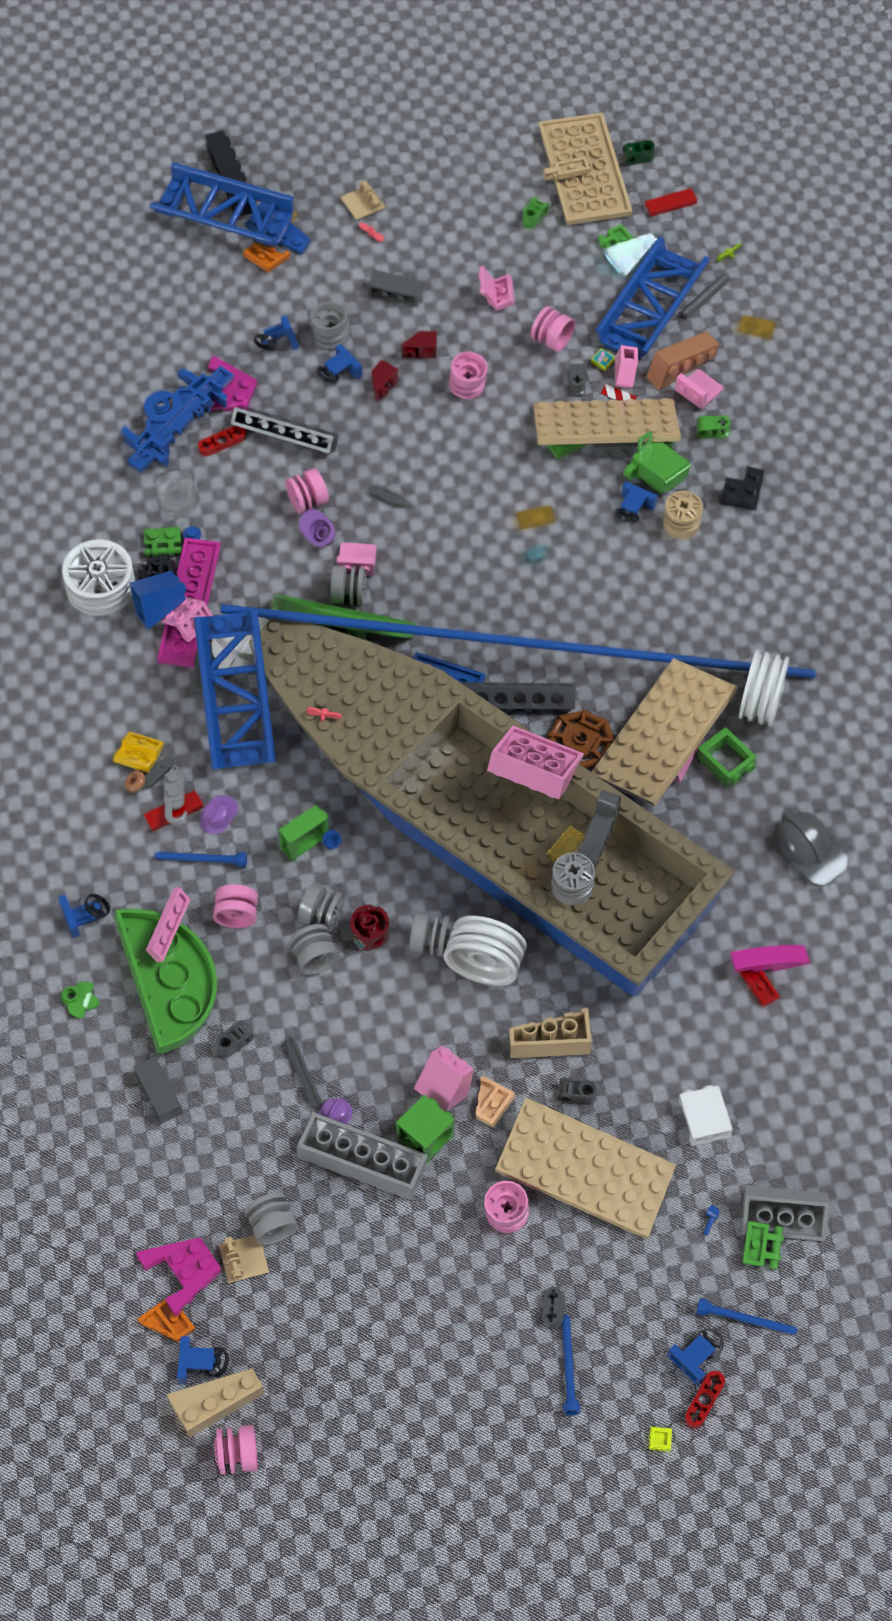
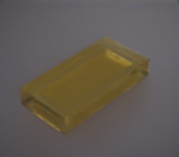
M742 315L738 332L772 339L776 322Z
M551 505L516 512L520 530L555 523Z
M570 825L547 852V857L556 861L566 853L576 852L582 845L586 835Z

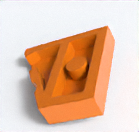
M254 243L243 251V256L269 273L289 259L290 252L280 253L276 252L273 247Z
M166 1299L137 1318L139 1324L176 1342L181 1341V1336H188L196 1330L182 1309L178 1316H174L166 1303Z

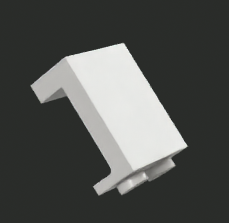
M708 1085L700 1090H686L679 1094L678 1103L682 1106L688 1125L691 1146L731 1137L733 1129L719 1085L714 1087Z

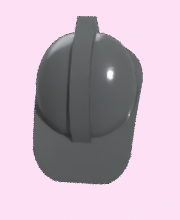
M790 808L782 813V823L771 836V844L776 853L796 867L810 882L819 886L827 885L845 871L847 856L820 819L807 812L795 813Z

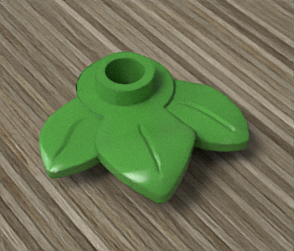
M87 981L79 982L75 987L69 986L62 991L61 1000L68 1006V1011L72 1016L82 1019L85 1016V1010H93L100 1005L98 998L91 993L94 988L93 983ZM70 995L75 996L73 999H68Z

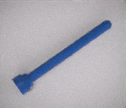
M156 852L154 854L155 859L234 863V865L241 868H246L247 852H238V854L234 855Z
M700 1298L696 1311L698 1315L705 1316V1314L709 1315L711 1313L791 1335L797 1333V1328L794 1326L714 1306L711 1302H708V1299Z
M564 1314L562 1333L567 1399L563 1404V1413L567 1416H574L580 1414L581 1409L578 1399H575L570 1317Z

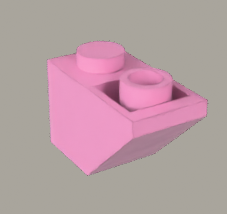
M620 346L615 356V386L633 388L638 365V348Z

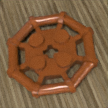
M586 709L566 715L560 714L557 716V721L550 732L546 734V739L554 742L561 740L564 746L584 753V759L593 755L594 759L580 761L579 764L584 768L596 766L615 740L609 726V720L598 717L586 711ZM581 719L580 721H578V723H575V724H573L574 722H572V723L569 722V721ZM585 719L596 723V725H594V724H592V723H590V722L585 721ZM562 725L566 727L563 733H558ZM600 729H603L606 738L599 735ZM582 736L585 737V739H584L585 741H584V742H580V741H578V739H577V737H578V738H581ZM601 744L606 745L604 750L600 754L597 751L599 746Z

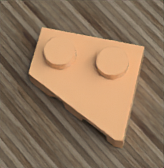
M482 1075L475 1115L476 1119L494 1127L516 1096L515 1092Z

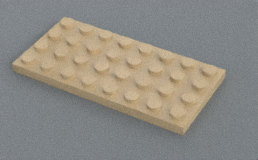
M603 113L539 122L538 127L550 166L554 165L555 162L585 156L591 168L588 174L558 180L554 179L566 225L632 216V208Z
M612 399L609 401L592 400L583 402L580 400L574 402L541 401L533 404L538 445L638 442V439L649 431L652 432V442L680 441L681 438L673 399H627L622 401Z
M673 658L591 773L610 786L655 807L734 696L737 687Z
M525 1098L497 1163L495 1172L647 1239L676 1164Z

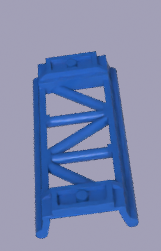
M175 162L171 164L172 179L158 204L150 203V209H154L155 212L172 217H181L256 239L257 242L274 247L277 244L279 245L293 218L292 214L294 212L293 196ZM192 182L211 187L199 213L190 190ZM219 190L235 194V196L207 212ZM184 196H186L191 213L178 210ZM247 200L258 228L257 233L234 226ZM239 201L228 224L210 219ZM256 201L271 205L263 222Z
M658 237L595 329V333L599 336V342L605 345L604 348L616 353L621 345L638 348V360L641 361L708 264L709 257L704 256L700 263H696L666 250L664 238ZM654 265L666 269L665 271L650 273ZM679 275L689 279L681 292L651 280ZM639 287L656 312L631 302ZM648 287L674 297L675 300L667 312L663 310ZM625 308H630L654 319L619 325L615 324ZM657 326L649 339L630 331Z
M258 610L194 617L212 769L276 762ZM247 635H251L254 665L216 669ZM234 637L212 661L209 640ZM256 672L259 697L218 676ZM215 684L252 703L217 707ZM255 711L227 743L222 745L218 715ZM261 717L264 740L237 743Z

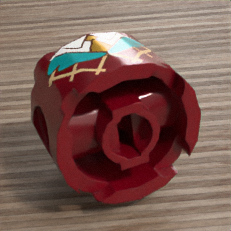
M366 904L358 907L353 912L350 920V934L353 942L358 947H361L362 950L370 951L380 948L388 941L389 918L383 908Z

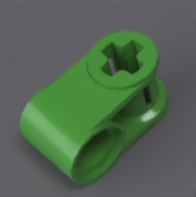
M533 197L523 210V226L528 229L535 228L542 218L547 215L550 204L543 203L537 197Z
M703 415L696 420L697 436L701 439H723L730 434L729 427L731 421L727 416Z

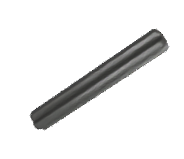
M723 273L681 311V316L685 319L691 317L729 282L730 277Z
M294 1037L286 1038L284 1040L285 1046L313 1109H317L322 1106V1100Z

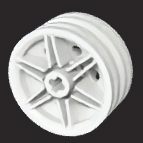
M98 539L81 543L67 554L62 566V575L67 597L77 610L88 615L104 616L121 610L132 599L130 582H134L135 578L131 558L123 547L112 541Z
M756 649L738 719H743L746 716L748 721L752 722L755 716H757L759 724L763 725L765 721L768 722V726L772 727L778 704L783 694L790 657L786 656L785 660L780 659V655L776 654L773 660H771L769 652H765L763 655L760 654V650Z
M464 916L457 919L444 952V960L452 970L467 979L486 985L505 986L515 981L527 945L520 933L502 922L481 916Z

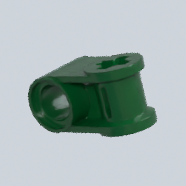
M644 140L625 144L622 151L626 155V164L635 165L653 161L655 156L654 142Z

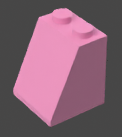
M442 1045L431 1052L414 1089L428 1098H433L443 1111H448L467 1097L474 1069Z

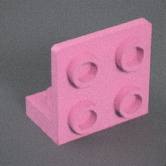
M185 597L186 600L161 619L160 623L177 627L184 640L190 642L196 636L194 617L213 615L204 601Z

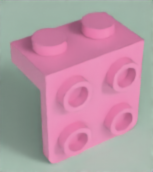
M483 265L480 266L478 277L481 286L479 289L482 296L487 298L489 305L493 306L496 311L514 305L515 299L511 275L508 274L493 279Z
M697 369L688 378L682 373L677 376L675 391L698 408L703 409L723 391V386L700 369Z
M341 543L337 565L346 566L347 574H350L352 567L355 566L356 575H359L360 567H365L366 576L374 577L377 547L374 544Z

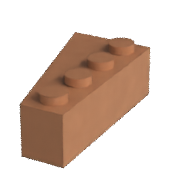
M705 331L656 351L647 378L660 391L676 381L677 376L681 373L686 375L713 359L717 355L720 344Z

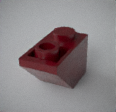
M419 331L402 343V358L436 359L437 331Z
M382 359L371 370L375 401L379 402L382 398L386 397L389 390L399 382V369Z

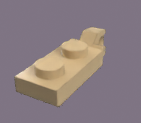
M584 156L555 162L550 168L543 169V177L545 181L564 179L588 174L591 168Z

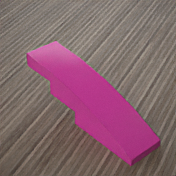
M805 945L766 946L730 952L735 973L753 969V972L771 969L774 972L810 964Z

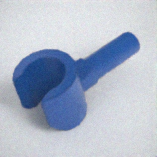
M711 1205L706 1211V1215L710 1219L703 1232L705 1235L709 1234L712 1224L719 1217V1209L714 1205Z

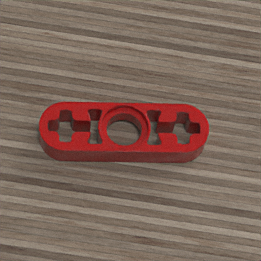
M234 425L200 440L198 443L199 453L207 457L243 442L246 439L245 428ZM225 438L227 439V441L225 443H219L218 439Z
M711 1371L707 1374L686 1412L685 1423L688 1427L698 1429L705 1422L725 1384V1377L721 1372ZM717 1377L719 1384L714 1386L713 1391L709 1390L712 1383L711 1379ZM706 1394L711 1398V1403L703 1405L700 1403L699 1397ZM697 1408L701 1410L698 1416L699 1420L692 1422L690 1415L694 1416Z

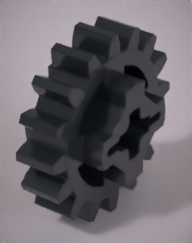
M162 554L158 558L152 556V560L146 559L147 563L141 564L143 569L138 570L140 574L138 576L139 580L172 571L175 576H178L176 572L178 568L173 559H169L167 555L163 558Z

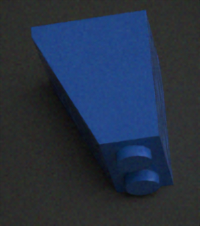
M172 571L130 582L136 616L147 629L153 627L186 600L184 594L187 593L186 586Z

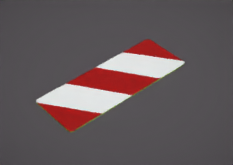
M607 384L601 391V394L618 401L636 400L637 398L635 395Z

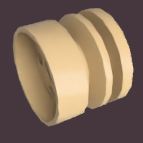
M678 491L668 497L665 504L663 527L669 536L684 540L698 533L703 510L701 499L689 491Z

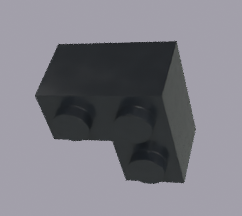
M747 466L744 480L726 477L721 504L756 511L765 470Z

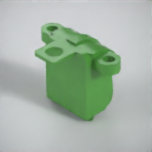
M649 431L638 439V452L633 455L631 464L625 468L623 474L629 480L636 477L638 480L644 481L659 494H663L684 481L689 475L691 465L689 461L672 450L674 446L672 442H652V432ZM648 437V441L642 446L643 441Z

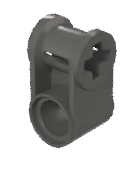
M569 364L570 394L575 397L582 396L585 393L586 364Z
M242 1021L235 1022L229 1029L217 1037L216 1046L219 1056L229 1058L254 1039L255 1035L252 1032L249 1033L243 1026L244 1023ZM229 1044L230 1046L222 1047L221 1045Z
M569 1077L560 1079L561 1089L560 1094L557 1096L560 1102L591 1105L596 1101L597 1087L594 1082ZM589 1090L592 1094L585 1095L583 1092Z

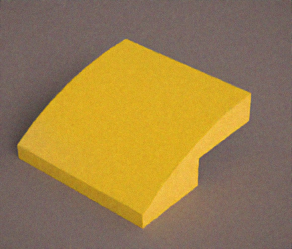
M129 731L123 738L120 749L115 753L113 762L148 773L159 757L164 742Z

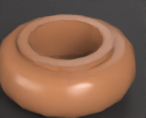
M140 771L130 773L125 780L126 790L131 793L139 791L145 783V775Z

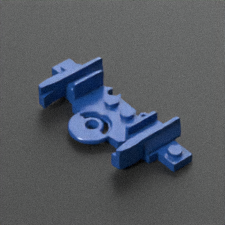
M219 366L210 377L205 374L197 377L192 372L182 368L177 372L178 379L183 380L188 385L186 388L180 387L174 393L157 391L149 395L144 402V411L149 419L145 422L146 429L142 434L137 436L126 425L121 429L124 442L136 450L127 460L128 465L140 473L154 460L168 467L169 445L176 442L173 435L179 434L182 436V431L194 420L195 414L197 417H202L204 410L210 413V408L215 404L212 399L226 407L227 395L222 391L234 379V374ZM170 399H172V401H173V406H172L171 409H170V402H169Z

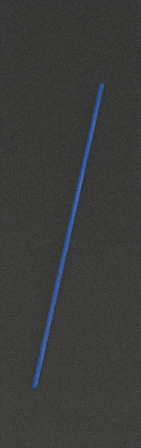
M228 604L221 605V613L223 614L258 610L259 618L670 663L674 658L692 666L746 672L750 671L752 664L749 662ZM788 667L786 676L815 679L816 670Z

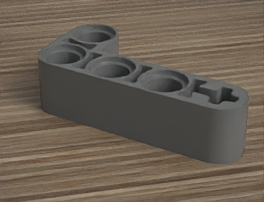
M605 790L600 792L596 812L579 850L580 854L585 855L591 860L595 870L617 819L621 804L620 795Z

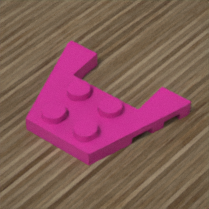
M212 356L208 365V372L214 373L219 366H222L234 374V379L222 391L227 395V406L223 407L212 399L215 404L210 408L211 412L224 409V412L234 411V407L239 405L248 407L257 386V379L216 356Z
M200 1237L136 1253L145 1271L166 1261L183 1287L182 1290L165 1298L175 1317L182 1312L181 1309L186 1304H190L194 1300V1296L201 1289L204 1290L221 1272L219 1264Z

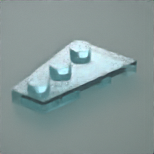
M648 233L605 248L602 252L623 278L642 262L655 243L656 238L652 233Z

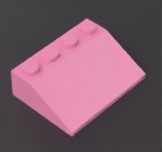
M512 726L493 749L487 771L494 773L496 776L507 778L514 783L527 786L531 790L547 794L551 798L560 799L567 789L584 753Z

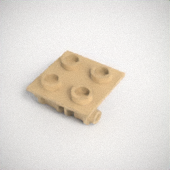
M364 180L359 183L358 190L340 197L356 220L386 208L369 183Z
M254 1235L237 1240L227 1237L224 1239V1243L219 1244L228 1284L269 1273L263 1246L257 1243Z

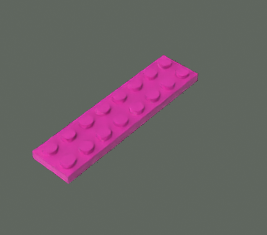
M185 538L177 574L180 581L184 582L187 593H184L185 597L204 601L208 607L221 542ZM165 624L157 662L194 667L197 653L196 636L190 642H187L177 627Z

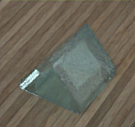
M536 545L524 551V555L533 565L548 558L546 545Z

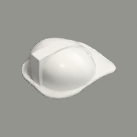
M259 618L260 630L269 622L267 618ZM247 635L221 662L218 669L253 665L255 663L254 654L249 646V641L252 639L251 635ZM234 637L212 640V653L215 658Z

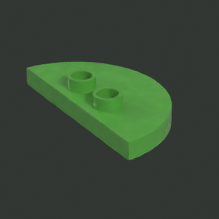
M273 594L271 609L408 625L417 624L416 622L279 594ZM316 624L328 629L332 627L331 625ZM341 627L346 628L345 634L360 639H366L368 632L397 637H414L412 634Z
M143 909L116 910L114 920L157 1054L167 1053L191 1040L202 1029L210 1016L217 991V975L214 962L200 938L181 922L164 961L156 962L146 949L162 914Z

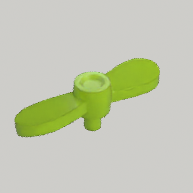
M739 243L732 249L727 248L716 260L721 262L727 256L734 258L733 253L742 245Z

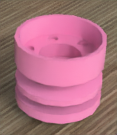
M546 306L534 321L531 329V338L539 341L541 344L546 343L548 348L560 352L567 345L573 334L575 320L565 314L560 315L558 310Z
M462 352L454 357L449 377V387L454 395L463 399H473L481 395L484 391L488 368L486 360L474 352Z
M316 468L304 471L302 478L299 475H294L293 478L289 477L285 480L288 497L299 514L304 513L306 510H311L312 503L319 507L329 502L326 485Z
M501 1181L488 1189L484 1201L488 1223L501 1233H512L520 1230L529 1218V1205L525 1190L513 1181ZM507 1207H509V1208L511 1209V1210H508L507 1213H504V1210H506Z
M254 1424L239 1426L238 1436H234L232 1428L227 1427L228 1437L225 1438L223 1436V1429L217 1428L214 1448L220 1475H226V1464H230L231 1474H235L236 1463H241L243 1473L258 1471Z

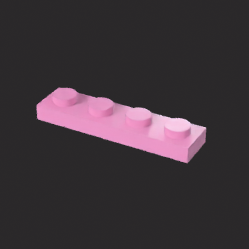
M180 887L173 888L146 949L156 962L164 961L191 900Z

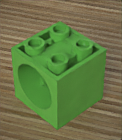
M423 1095L396 1122V1138L406 1147L427 1154L426 1164L454 1137V1117L447 1110L443 1111L436 1100L431 1097L428 1098L426 1095Z

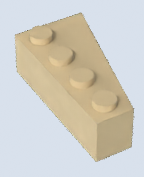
M588 1008L581 1009L580 1012L573 1014L572 1012L565 1013L564 1016L554 1019L552 1017L546 1018L543 1022H531L509 1028L510 1058L591 1054L592 1040Z
M249 1369L166 1395L185 1432L191 1438L264 1395V1389L254 1370Z

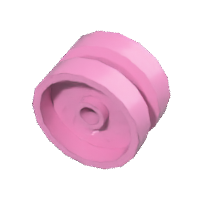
M230 884L221 886L215 891L216 905L214 906L213 919L216 923L229 928H247L254 925L257 916L256 907L258 905V893L248 886Z

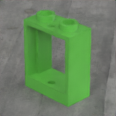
M725 727L698 748L696 758L728 788L732 784H737L744 774H749L755 769L757 756ZM726 743L745 760L731 772L725 769L712 756L713 753Z
M315 805L278 830L280 848L291 861L322 842L324 833L329 829L327 813Z

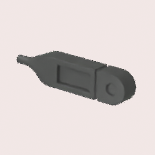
M376 484L371 485L369 488L370 496L399 508L406 506L414 508V505L410 504L401 494Z
M166 756L145 775V783L136 793L143 789L152 788L165 776V773H168L174 764L176 765L175 758L173 756Z

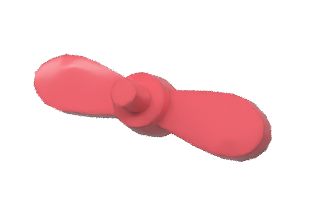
M359 223V227L368 232L370 237H374L378 242L384 241V236L376 232L373 226L369 227L365 223Z
M308 707L306 709L307 714L320 716L321 721H324L327 717L342 719L341 714L329 712L326 708L320 710Z

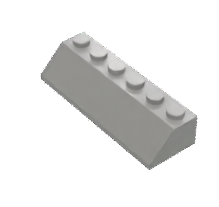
M314 1112L297 1145V1158L409 1200H412L419 1185L428 1156L422 1152Z

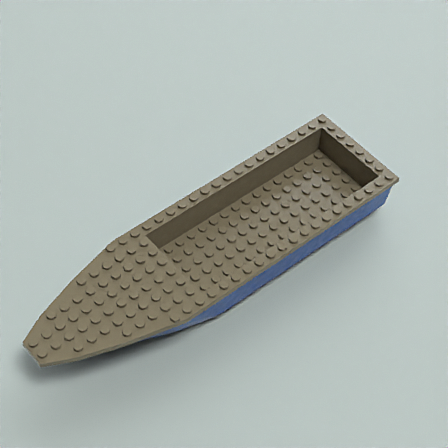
M271 619L260 630L267 681L298 724L338 771L355 784L390 823L628 994L639 996L644 990L645 985L660 973L695 932L698 924L706 914L711 912L722 889L735 875V870L580 764L560 799L551 798L547 794L531 790L527 786L514 783L507 778L496 776L494 773L487 771L493 749L512 726L531 733L533 732L443 670L370 641L316 624ZM251 639L249 641V646L253 652V645ZM308 707L320 710L326 708L329 712L341 714L342 719L327 717L324 721H321L320 716L309 715L306 713V709ZM601 790L620 795V810L596 867L591 897L580 905L571 906L563 904L552 893V870L555 861L566 853H579L596 812L597 800Z

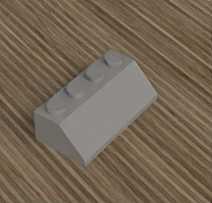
M745 1185L742 1234H746L747 1223L751 1221L769 1224L768 1233L774 1234L775 1226L783 1227L782 1236L784 1238L825 1241L830 1204L828 1193Z

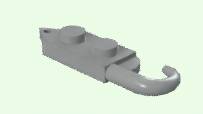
M175 764L168 773H165L164 785L165 819L173 824L180 823L187 817L186 811L181 817L174 818L172 816V810L179 809L185 805L184 771H180Z

